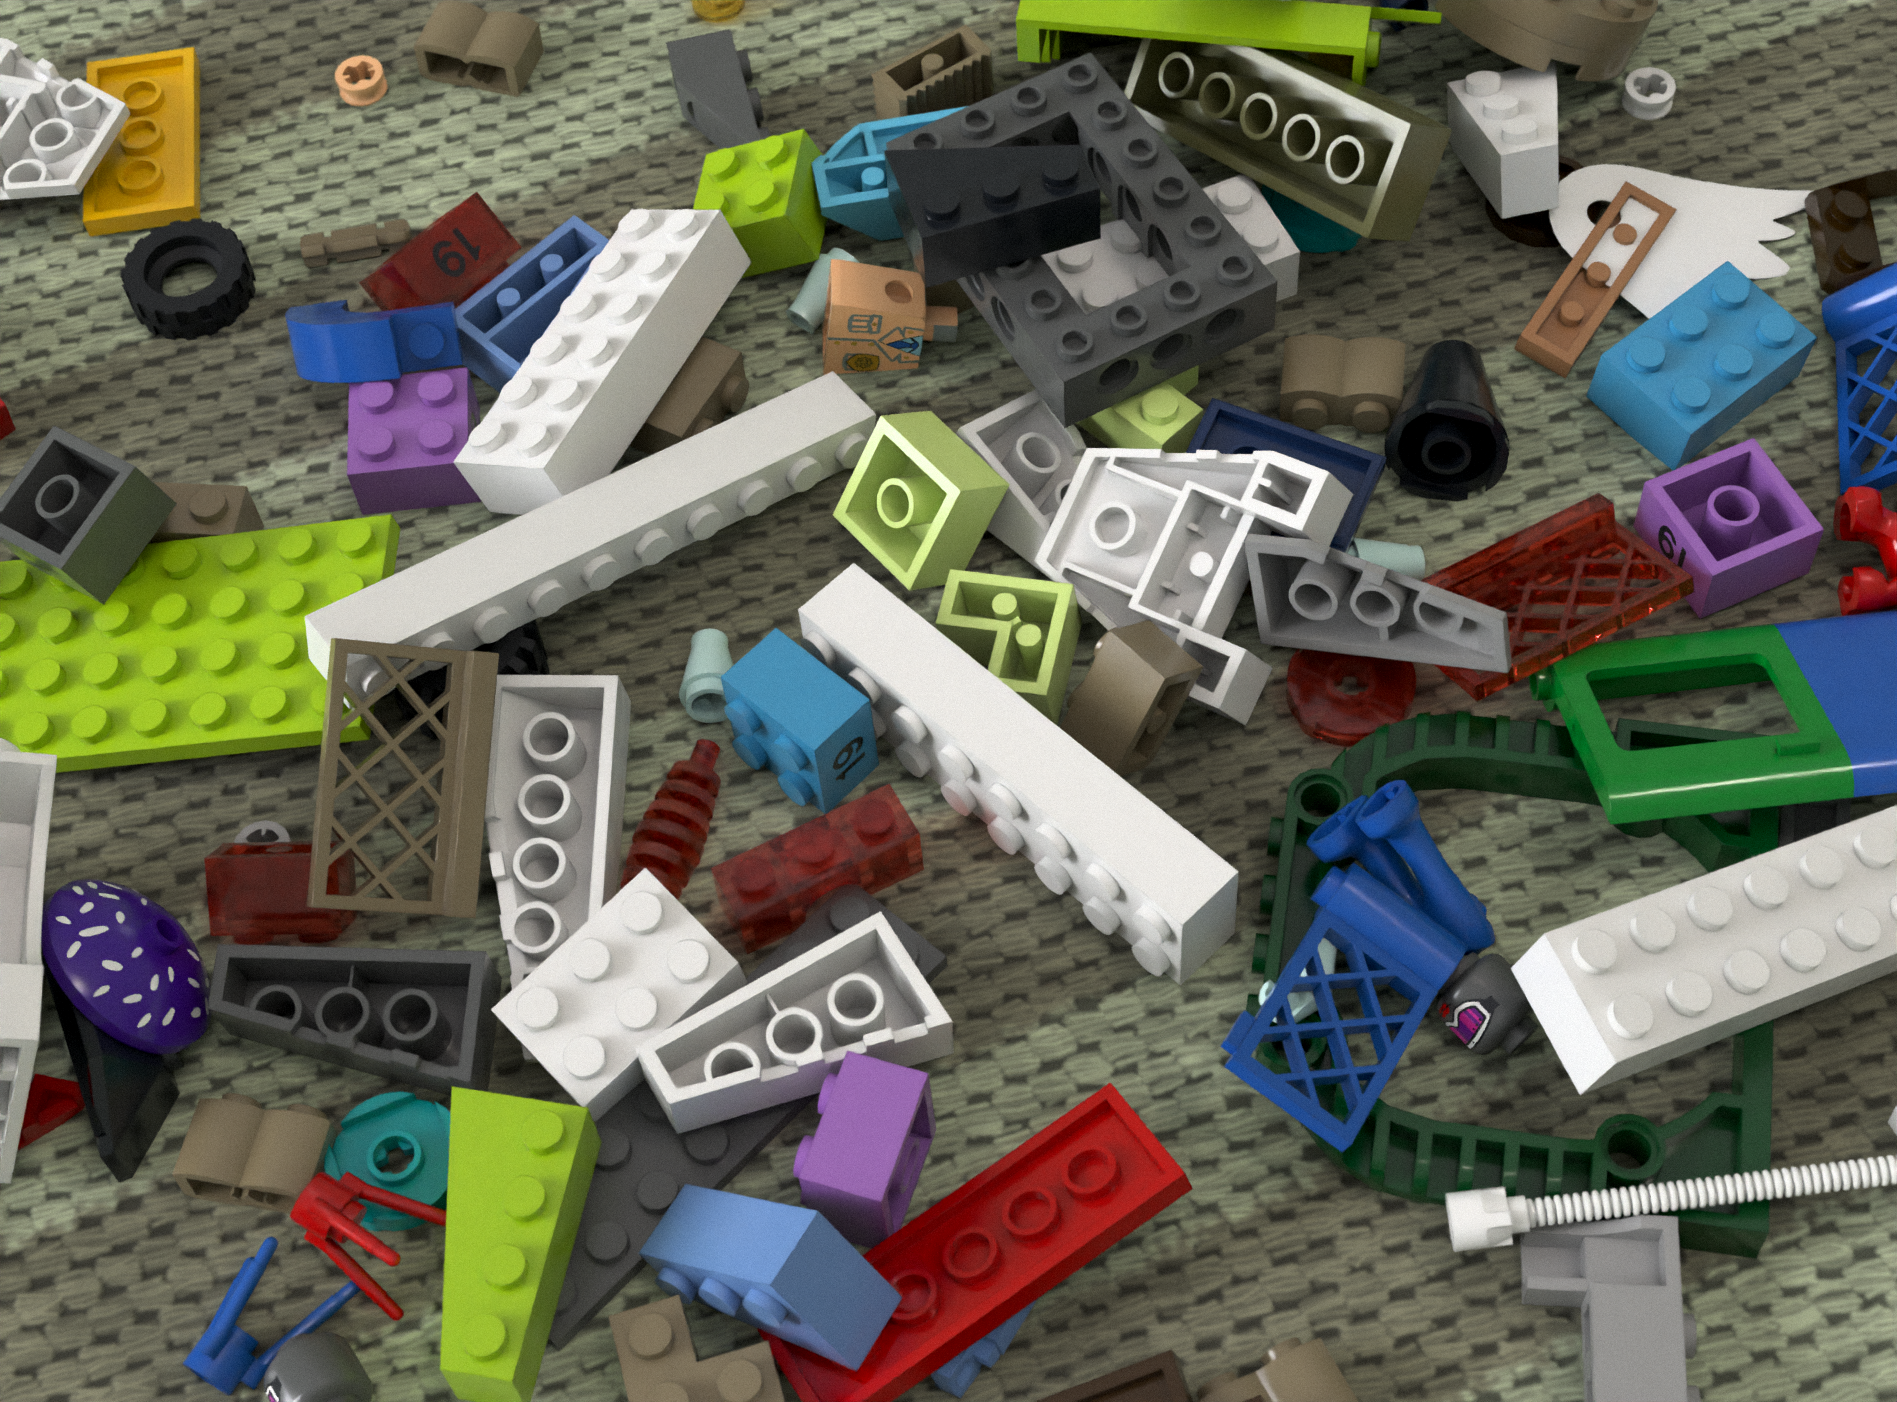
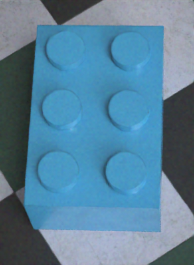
M1727 260L1603 353L1586 397L1635 441L1670 469L1676 470L1798 377L1817 336Z

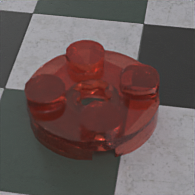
M1298 649L1289 662L1286 681L1287 703L1291 713L1298 720L1302 731L1312 738L1321 739L1333 745L1353 747L1363 738L1374 733L1375 728L1388 722L1391 725L1406 720L1413 708L1416 691V673L1414 665L1410 661L1303 649L1300 652ZM1351 676L1356 677L1358 686L1368 687V689L1359 692L1357 695H1347L1340 692L1336 687L1342 686L1344 677Z

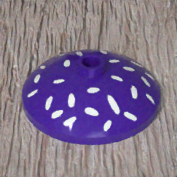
M81 879L63 885L46 901L42 909L41 946L46 962L67 997L97 1027L130 1047L155 1054H172L183 1051L206 1032L212 1018V1014L207 1009L211 989L209 973L191 937L167 910L134 889L115 882L95 879Z

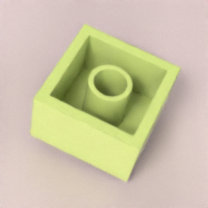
M932 411L882 415L836 506L833 516L909 591L946 585L950 569L965 571L1010 484Z

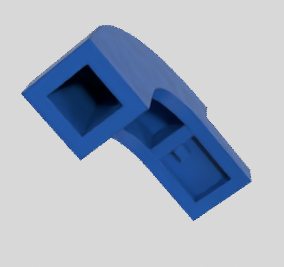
M347 300L290 307L285 314L298 376L306 380L326 383L390 380L401 378L402 374L406 372L462 365L464 361L454 302L380 312H349Z

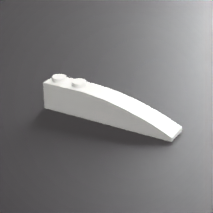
M497 675L484 822L490 847V853L488 854L492 877L496 882L501 910L499 917L502 935L507 945L510 962L512 990L616 894L623 827L631 700L618 675ZM522 1045L524 1060L526 1062H538Z

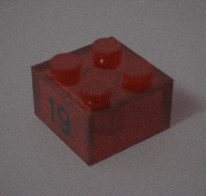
M476 191L441 215L360 281L359 284L382 311L454 302L456 309L508 268L510 265L506 260L522 247Z

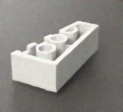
M880 911L637 1045L636 1051L646 1082L677 1134L821 1092L827 1075L830 1072L839 1073L847 1050L905 1067L953 1054V1021Z

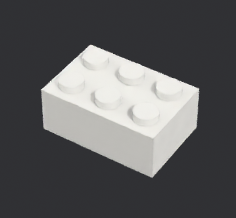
M645 867L491 1010L581 1107L589 1108L593 1121L596 1123L610 1108L645 1079L636 1051L637 1045L741 989L748 982L734 957Z

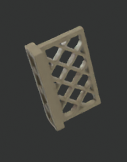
M331 638L307 898L308 907L444 915L476 919L499 653ZM348 653L372 656L389 677L362 701L345 681ZM387 657L410 660L397 670ZM424 661L447 663L445 691L426 706L404 678ZM396 685L419 714L391 737L368 708ZM345 697L353 708L342 717ZM444 706L441 724L434 714ZM360 716L383 744L359 765L354 767L339 749L340 734L344 728ZM426 722L441 740L440 753L434 762L420 772L398 744ZM390 752L413 780L384 803L362 775ZM339 764L347 775L336 783L337 767ZM438 772L435 790L428 780ZM355 783L377 811L348 834L333 816L334 800L351 784ZM420 788L435 806L434 821L420 835L414 838L392 811ZM385 819L407 846L382 868L378 869L356 842L380 821ZM333 831L341 841L330 850L331 833ZM432 839L431 854L429 856L422 847ZM349 850L371 877L350 895L326 894L329 865ZM413 854L429 872L426 900L403 899L386 879ZM379 885L389 898L369 897L366 895Z

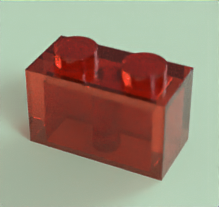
M341 840L331 841L330 850ZM313 841L223 843L204 858L211 936H233V941L236 944L252 945L271 941L274 939V935L298 934V940L302 943H324L337 939L339 933H343L357 918V910L311 908L307 906ZM349 850L329 865L326 894L350 895L356 890L354 856Z

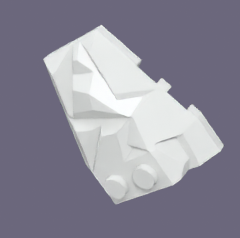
M0 38V200L80 194L129 117L128 107L122 101L80 78H76L71 82L59 76L55 65L43 58L37 63L24 57L19 45L4 38Z

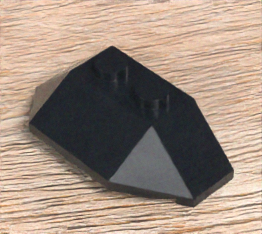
M41 946L42 964L44 965V971L96 1139L100 1158L118 1182H123L132 1178L180 1095L173 1072L184 1067L181 1053L155 1054L141 1051L116 1040L97 1027L72 1003L59 986L46 962Z

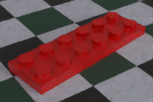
M1110 1082L862 1255L903 1298L857 1371L757 1328L764 1341L768 1340L774 1358L802 1402H892L1193 1188L1185 1172Z

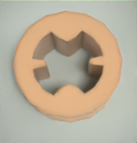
M360 55L351 57L343 61L336 69L335 81L340 89V96L346 103L352 106L371 105L379 101L387 91V80L384 77L383 67L377 59L371 56Z

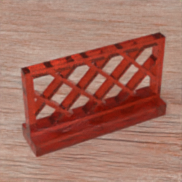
M1600 493L1590 496L1420 580L1501 611L1520 604L1517 613L1506 612L1508 632H1511L1509 643L1512 665L1508 673L1485 671L1477 674L1470 668L1434 664L1477 702L1694 592L1693 576L1616 522L1614 503ZM1619 550L1625 554L1624 559H1609L1619 554ZM1569 578H1573L1571 586H1555ZM1586 578L1619 579L1617 587L1584 586ZM1631 579H1659L1662 581V583L1652 588L1630 587ZM1533 604L1565 605L1563 614L1531 613ZM1579 605L1612 606L1598 615L1576 614ZM1525 632L1557 633V636L1545 642H1522Z

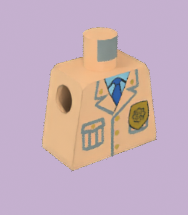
M831 259L822 327L823 375L832 371L835 374L917 369L922 341H956L958 327L957 307L926 305L925 285L918 272Z

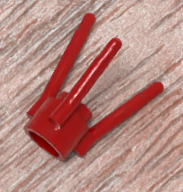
M325 1171L319 1172L300 1194L291 1211L290 1220L306 1229L307 1232L304 1239L322 1250L392 1320H400L404 1315L402 1308L339 1243L344 1244L350 1239L389 1266L395 1267L401 1261L400 1255L360 1226L367 1207L359 1203V1199L361 1198L446 1227V1210L367 1184L349 1171L339 1181Z

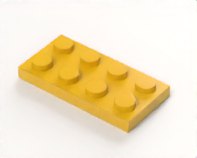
M194 47L87 62L86 82L125 103L130 112L126 122L84 186L83 224L89 237L170 225V222L177 220L183 222L191 221V218L200 219V62Z

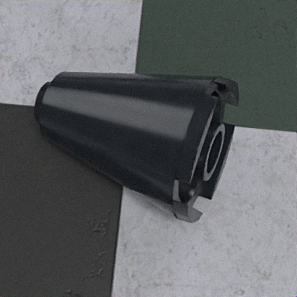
M1444 340L1432 345L1425 352L1386 434L1384 446L1385 457H1387L1386 466L1388 470H1390V467L1397 476L1400 477V486L1411 494L1425 499L1457 502L1466 500L1470 491L1486 485V492L1495 486L1507 469L1510 449L1509 439L1482 357L1475 347L1464 341Z

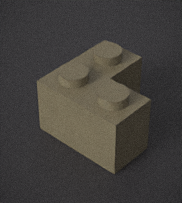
M680 1295L608 1316L629 1402H786L768 1340L702 1361L699 1360L691 1325Z

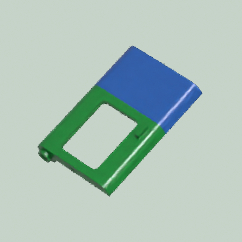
M1897 610L1544 648L1539 652L1538 662H1533L1529 665L1528 680L1533 700L1542 701L1547 712L1560 711L1570 733L1572 743L1576 746L1610 825L1897 793ZM1772 680L1795 721L1799 732L1628 751L1617 745L1597 700Z

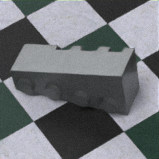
M218 944L207 1009L230 1035L451 1096L452 1086L488 1092L497 1016L491 1009L499 1003L502 978L486 951Z

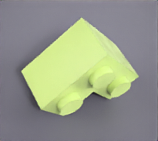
M1199 365L1079 421L1077 424L1109 448L1162 449L1165 453H1186L1203 418V409L1184 396L1198 384Z
M950 569L935 623L937 630L982 666H988V671L1054 724L1058 725L1082 625L1074 585Z

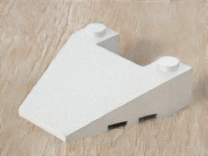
M1087 448L1034 562L1055 582L1073 584L1077 603L1093 615L1108 631L1115 627L1120 628L1150 620L1203 666L1187 700L1246 726L1271 673L1272 667L1247 649L1222 640L1250 579L1244 540L1248 534L1270 536L1271 532L1274 531L1289 538L1308 539L1329 547L1353 493L1330 472L1275 451H1253V454H1221L1218 450H1196V453H1165L1162 449Z

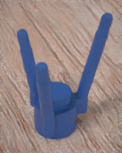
M268 1237L264 1240L255 1258L249 1257L245 1260L209 1328L182 1364L228 1396L233 1393L240 1382L255 1390L264 1377L271 1361L276 1357L278 1349L287 1340L299 1334L313 1333L360 1291V1288L353 1281L347 1283L256 1359L251 1354L259 1342L236 1326L235 1323L278 1247V1240L275 1237Z

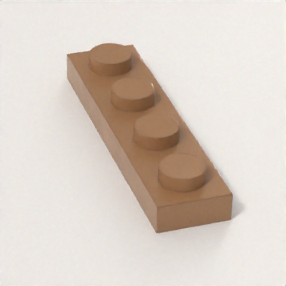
M1626 181L1525 327L1514 349L1566 379L1620 298L1621 292L1677 209ZM1630 197L1659 213V216L1611 287H1609L1605 283L1611 276V270L1605 263L1593 262L1587 270L1582 266L1608 228L1615 227L1613 238L1617 243L1621 245H1631L1637 238L1635 228L1629 224H1619L1621 220L1620 210Z

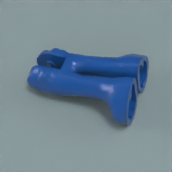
M1394 780L1385 784L1370 798L1367 795H1362L1351 801L1323 822L1308 838L1307 846L1324 863L1335 862L1352 856L1373 877L1465 942L1468 946L1464 955L1467 956L1472 952L1478 955L1495 942L1493 927L1486 918L1487 909L1485 905L1474 894L1469 893L1445 861L1422 822L1418 798L1405 780Z

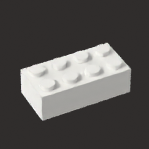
M1241 174L1202 188L1278 281L1276 302L1296 295L1300 251L1253 180ZM1123 218L1101 225L1100 239L1041 255L1086 315L1169 277L1153 256L1147 258L1142 252L1141 240Z

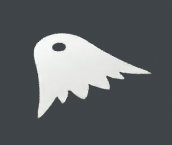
M1600 164L1576 170L1559 182V208L1549 209V220L1557 240L1573 258L1595 227V224L1588 218V206L1595 201L1611 203L1626 181L1677 209L1620 294L1650 319L1727 260L1749 279H1768L1786 275L1790 267L1781 258L1762 246L1759 241H1776L1793 236L1795 234L1794 230L1773 220L1805 209L1804 200L1813 190H1772L1698 181L1632 166ZM1630 197L1620 210L1621 220L1619 224L1625 223L1635 228L1637 238L1631 245L1619 244L1613 238L1615 227L1608 228L1582 266L1587 270L1593 262L1605 263L1611 270V276L1605 283L1609 287H1611L1659 216V213Z

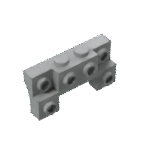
M1636 1215L1605 1221H1573V1223L1564 1221L1563 1224H1558L1555 1221L1554 1225L1550 1226L1546 1222L1543 1227L1536 1223L1534 1228H1530V1232L1521 1233L1522 1304L1581 1308L1584 1402H1701L1698 1386L1687 1385L1686 1359H1693L1695 1356L1697 1333L1694 1314L1683 1313L1678 1217Z

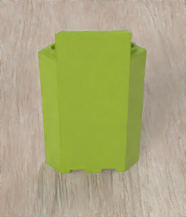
M1020 0L1016 16L1018 61L1051 63V59H1060L1065 33L1070 31L1354 56L1352 81L1365 86L1367 68L1379 67L1382 34L1372 31L1373 20L1440 26L1442 12L1298 0Z

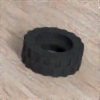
M191 218V221L181 222V220L170 222V225L162 228L159 226L151 230V234L144 239L140 238L134 244L135 248L132 252H128L124 259L125 267L121 269V279L124 283L122 286L141 325L145 324L148 331L155 335L158 333L162 334L166 339L186 338L187 341L195 340L200 336H211L218 333V330L225 326H231L236 322V318L241 313L244 314L249 308L248 302L250 298H254L256 291L253 284L256 281L255 273L242 241L238 240L233 230L230 228L225 229L221 223L215 221L205 222L202 219ZM205 262L216 269V279L206 288L186 296H167L162 290L164 278L181 266Z

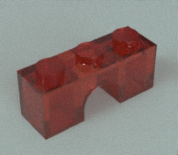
M889 783L710 869L719 904L748 955L794 933L806 921V913L810 906L828 891L843 885L857 884L868 894L872 895L924 870L920 833Z

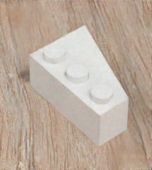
M1557 61L1550 62L1545 73L1528 67L1499 73L1477 71L1469 74L1466 79L1448 82V127L1453 129L1449 142L1457 157L1500 217L1504 219L1559 208Z

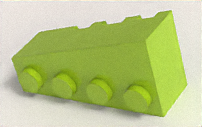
M452 1086L440 1370L458 1399L473 1402H531L602 1143L587 1107Z

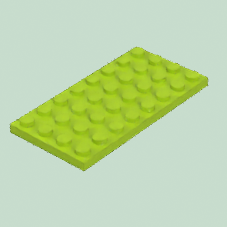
M392 514L147 544L104 605L24 562L22 559L0 562V738L13 743L21 752L57 755L56 773L321 745L327 681L309 659L305 616L394 575L401 528ZM344 702L342 717L351 710ZM375 703L368 708L372 714L374 713ZM359 716L341 731L340 743L370 740L371 729Z

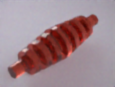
M707 739L697 740L690 759L677 761L671 767L666 777L667 781L661 784L655 794V801L649 804L643 815V821L638 823L633 834V844L629 848L626 859L627 868L624 869L620 882L621 889L646 867L677 900L681 897L682 888L686 887L694 874V868L699 865L703 856L704 844L707 841L710 830L709 822L713 818L716 805L714 799L718 797L721 786L720 777L713 771L721 751L715 742Z

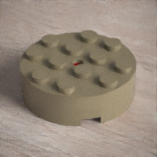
M1438 0L1435 8L1442 12V15L1468 37L1511 61L1545 73L1551 59L1579 65L1580 68L1575 75L1576 80L1597 82L1613 79L1623 73L1657 10L1658 0Z

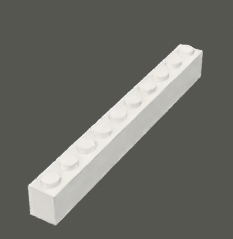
M833 371L306 615L305 625L309 659L327 681L331 638L471 651L485 643L496 642L508 632L539 617L549 616L563 605L592 591L603 590L615 580L646 565H654L663 560L667 555L695 541L706 540L718 530L747 516H755L764 511L768 506L794 493L807 491L817 482L846 468L856 467L874 431L876 414ZM348 653L345 681L362 701L389 677L372 656ZM387 657L397 670L410 660ZM424 661L404 679L409 681L429 670L440 669L447 665V663ZM395 685L391 690H389L386 694H388L389 692H391V691L396 687V685ZM344 697L343 702L347 705V707L349 709L353 708Z

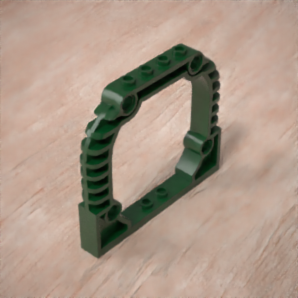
M1457 711L1456 714L1430 715L1431 712L1418 713L1415 718L1391 725L1388 722L1375 728L1374 733L1363 738L1347 752L1346 747L1331 764V770L1320 768L1300 773L1290 784L1284 818L1271 816L1267 856L1279 857L1277 875L1264 874L1259 914L1272 915L1270 934L1256 933L1251 973L1264 975L1263 985L1268 980L1276 983L1315 920L1314 915L1319 908V905L1311 900L1315 889L1333 866L1342 869L1351 865L1356 860L1351 856L1339 861L1324 863L1307 846L1308 838L1323 822L1348 803L1362 795H1367L1370 798L1379 788L1389 782L1405 780L1413 792L1420 790L1469 789L1579 802L1602 807L1576 746L1572 743L1567 726L1551 725L1549 720L1536 719L1535 723L1510 720V716L1497 714L1496 718L1473 716L1470 711ZM1618 718L1615 732L1611 731L1617 745L1628 751L1771 736ZM1779 806L1613 825L1624 834L1636 838H1649L1663 832L1683 846L1699 861L1708 873L1777 849ZM1323 810L1331 815L1316 817L1310 815L1308 811ZM1248 993L1246 1011L1255 1017L1261 1007L1259 995ZM1336 1007L1339 1020H1344ZM1318 1010L1295 1024L1321 1022ZM1774 1019L1733 1035L1732 1094L1713 1092L1689 1112L1660 1127H1657L1645 1117L1635 1114H1617L1602 1123L1597 1129L1594 1139L1564 1138L1433 1120L1389 1106L1378 1097L1353 1143L1345 1151L1341 1152L1301 1122L1299 1123L1302 1128L1304 1126L1315 1143L1326 1153L1328 1159L1340 1170L1343 1168L1346 1172L1367 1184L1369 1188L1381 1194L1383 1191L1403 1199H1408L1411 1203L1421 1205L1429 1203L1446 1206V1193L1503 1186L1505 1187L1506 1197L1524 1195L1525 1199L1531 1198L1534 1202L1536 1197H1540L1543 1201L1545 1196H1550L1551 1199H1553L1554 1195H1559L1562 1198L1564 1194H1569L1572 1197L1573 1193H1579L1581 1196L1582 1192L1585 1191L1591 1195V1192L1597 1190L1600 1194L1602 1189H1606L1609 1193L1611 1188H1616L1619 1191L1621 1187H1625L1628 1190L1630 1186H1635L1638 1189L1639 1185H1645L1647 1188L1649 1184H1654L1657 1187V1184L1660 1182L1666 1186V1183L1669 1181L1676 1185L1678 1180H1682L1685 1184L1687 1179H1692L1693 1182H1695L1696 1178H1701L1704 1181L1706 1177H1711L1714 1180L1715 1176H1721L1723 1179V1176L1727 1174L1733 1177L1734 1174L1739 1173L1742 1177L1744 1172L1752 1175V1172L1758 1171L1761 1175L1763 1170H1768L1770 1173ZM1272 1021L1269 1027L1278 1025ZM1344 1035L1348 1046V1037ZM1326 1037L1300 1039L1303 1050L1306 1052L1305 1057L1309 1071L1336 1069ZM1282 1041L1263 1042L1257 1045L1255 1060L1275 1074L1292 1073L1287 1057L1275 1051L1277 1047L1283 1045ZM1341 1084L1314 1086L1320 1107L1343 1123L1349 1110ZM1612 1153L1631 1155L1638 1161L1641 1167L1638 1169L1620 1167L1613 1162L1609 1155ZM1764 1196L1763 1200L1758 1201L1754 1197L1752 1202H1748L1746 1199L1743 1203H1738L1735 1200L1734 1204H1728L1726 1201L1724 1205H1719L1716 1202L1715 1206H1709L1707 1203L1703 1208L1697 1204V1207L1691 1209L1688 1205L1685 1210H1681L1678 1206L1676 1211H1672L1670 1208L1667 1212H1662L1659 1209L1658 1213H1652L1650 1210L1648 1214H1643L1640 1211L1639 1215L1678 1217L1679 1248L1756 1259L1769 1234L1770 1200H1767ZM1631 1212V1214H1630L1629 1216H1627V1217L1636 1216V1215H1633V1213ZM1621 1213V1216L1618 1218H1615L1612 1214L1611 1218L1606 1219L1604 1215H1602V1218L1600 1220H1596L1595 1217H1593L1591 1221H1605L1627 1217H1625L1623 1213Z

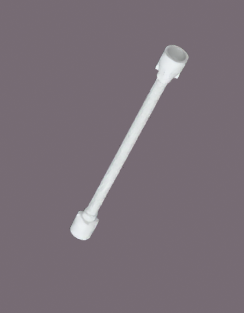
M1888 1155L1885 1159L1882 1156H1878L1876 1161L1873 1157L1867 1158L1866 1161L1861 1158L1857 1160V1163L1854 1160H1849L1847 1164L1845 1161H1839L1837 1165L1835 1162H1830L1828 1166L1825 1163H1821L1818 1167L1815 1164H1811L1809 1169L1807 1166L1802 1165L1799 1170L1795 1166L1791 1167L1790 1171L1787 1168H1782L1780 1172L1778 1169H1772L1771 1173L1768 1170H1763L1761 1175L1758 1171H1754L1752 1175L1744 1172L1742 1177L1739 1173H1736L1733 1177L1729 1174L1724 1175L1723 1179L1721 1176H1715L1714 1180L1711 1177H1706L1704 1181L1701 1178H1696L1695 1182L1692 1179H1687L1685 1184L1682 1180H1678L1676 1185L1669 1181L1666 1183V1186L1660 1182L1657 1184V1187L1654 1184H1649L1647 1188L1645 1185H1639L1638 1189L1635 1186H1630L1628 1190L1625 1187H1621L1619 1191L1616 1188H1611L1609 1193L1606 1189H1602L1600 1194L1597 1190L1591 1192V1195L1585 1191L1582 1192L1581 1196L1579 1193H1573L1572 1197L1569 1194H1564L1562 1198L1559 1195H1554L1553 1199L1550 1196H1545L1543 1201L1540 1197H1536L1534 1202L1531 1198L1525 1199L1524 1195L1506 1197L1504 1186L1446 1193V1208L1454 1252L1513 1245L1512 1234L1530 1232V1228H1534L1536 1223L1543 1227L1546 1222L1551 1226L1555 1224V1221L1558 1224H1563L1564 1220L1567 1223H1573L1574 1219L1577 1222H1582L1583 1218L1586 1221H1591L1593 1217L1596 1220H1600L1602 1215L1609 1219L1612 1214L1615 1218L1621 1216V1213L1627 1217L1631 1212L1633 1215H1639L1640 1211L1643 1214H1648L1650 1210L1652 1213H1658L1659 1209L1662 1212H1667L1669 1208L1672 1211H1676L1678 1206L1681 1210H1685L1688 1205L1691 1209L1697 1207V1204L1703 1208L1707 1203L1709 1206H1715L1716 1202L1719 1205H1724L1726 1201L1728 1204H1734L1735 1200L1738 1203H1743L1745 1199L1748 1202H1752L1754 1197L1761 1201L1764 1199V1196L1767 1200H1770L1773 1196L1782 1198L1783 1194L1785 1197H1791L1793 1193L1795 1196H1801L1802 1192L1805 1195H1810L1812 1191L1815 1194H1819L1821 1190L1824 1193H1828L1831 1191V1188L1834 1192H1837L1841 1188L1844 1191L1849 1190L1850 1186L1853 1189H1858L1860 1185L1862 1188H1868L1869 1184L1872 1187H1877L1879 1183L1882 1186H1886L1889 1182L1892 1185H1896L1897 1155L1895 1158L1892 1155Z

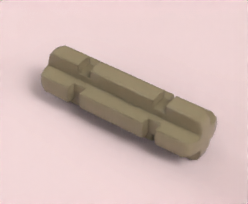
M403 218L384 221V227L377 228L376 223L331 230V236L324 237V232L305 234L300 238L301 255L305 265L310 268L329 265V259L336 258L337 263L379 257L382 256L383 250H389L391 255L409 252L413 248L411 228L408 221Z

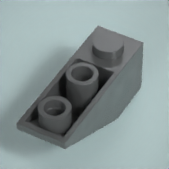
M731 29L666 42L672 77L682 116L720 149L731 148L770 137L768 126L757 127L756 122L764 120L757 87L751 89L746 87L745 83L753 82L748 53L746 49L736 51Z

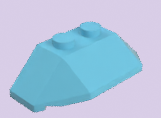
M968 106L857 124L840 138L824 156L820 155L811 162L822 216L879 241L904 237L889 202L884 150H887L886 142Z

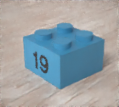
M775 628L721 676L727 703L724 710L731 721L734 740L732 741L734 750L751 768L758 770L764 765L778 776L777 780L781 789L796 804L805 806L810 802L826 815L879 766L870 699L779 629Z

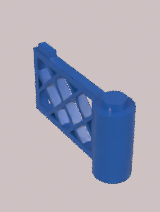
M1897 262L1826 296L1822 302L1823 321L1828 333L1835 341L1840 495H1844L1849 487L1866 486L1879 491L1897 483V435L1892 442L1881 437L1897 413V380L1890 391L1879 386L1897 359ZM1878 346L1882 349L1864 376H1859L1857 372V356ZM1873 393L1884 397V399L1864 428L1859 425V414ZM1875 444L1886 448L1887 450L1874 469L1861 475V465Z
M1352 863L1345 872L1333 866L1322 879L1311 896V900L1317 903L1319 908L1314 915L1315 920L1256 1016L1254 1017L1244 1010L1220 1046L1231 1054L1224 1066L1341 1152L1345 1151L1353 1143L1436 994L1454 972L1468 946L1355 863ZM1323 937L1345 953L1351 973L1325 975L1317 949ZM1305 968L1307 976L1299 977ZM1389 985L1411 1001L1404 1015L1383 1016L1374 986ZM1355 987L1365 1018L1339 1020L1330 989ZM1312 991L1321 1022L1295 1024L1287 998L1288 994ZM1275 1017L1278 1026L1269 1027ZM1395 1030L1394 1034L1390 1039L1388 1031ZM1370 1033L1378 1058L1376 1065L1354 1067L1344 1035ZM1326 1037L1336 1069L1309 1071L1300 1039ZM1282 1041L1292 1073L1275 1074L1251 1057L1257 1045L1263 1042ZM1359 1081H1366L1361 1090ZM1341 1084L1349 1110L1343 1123L1320 1107L1314 1086Z

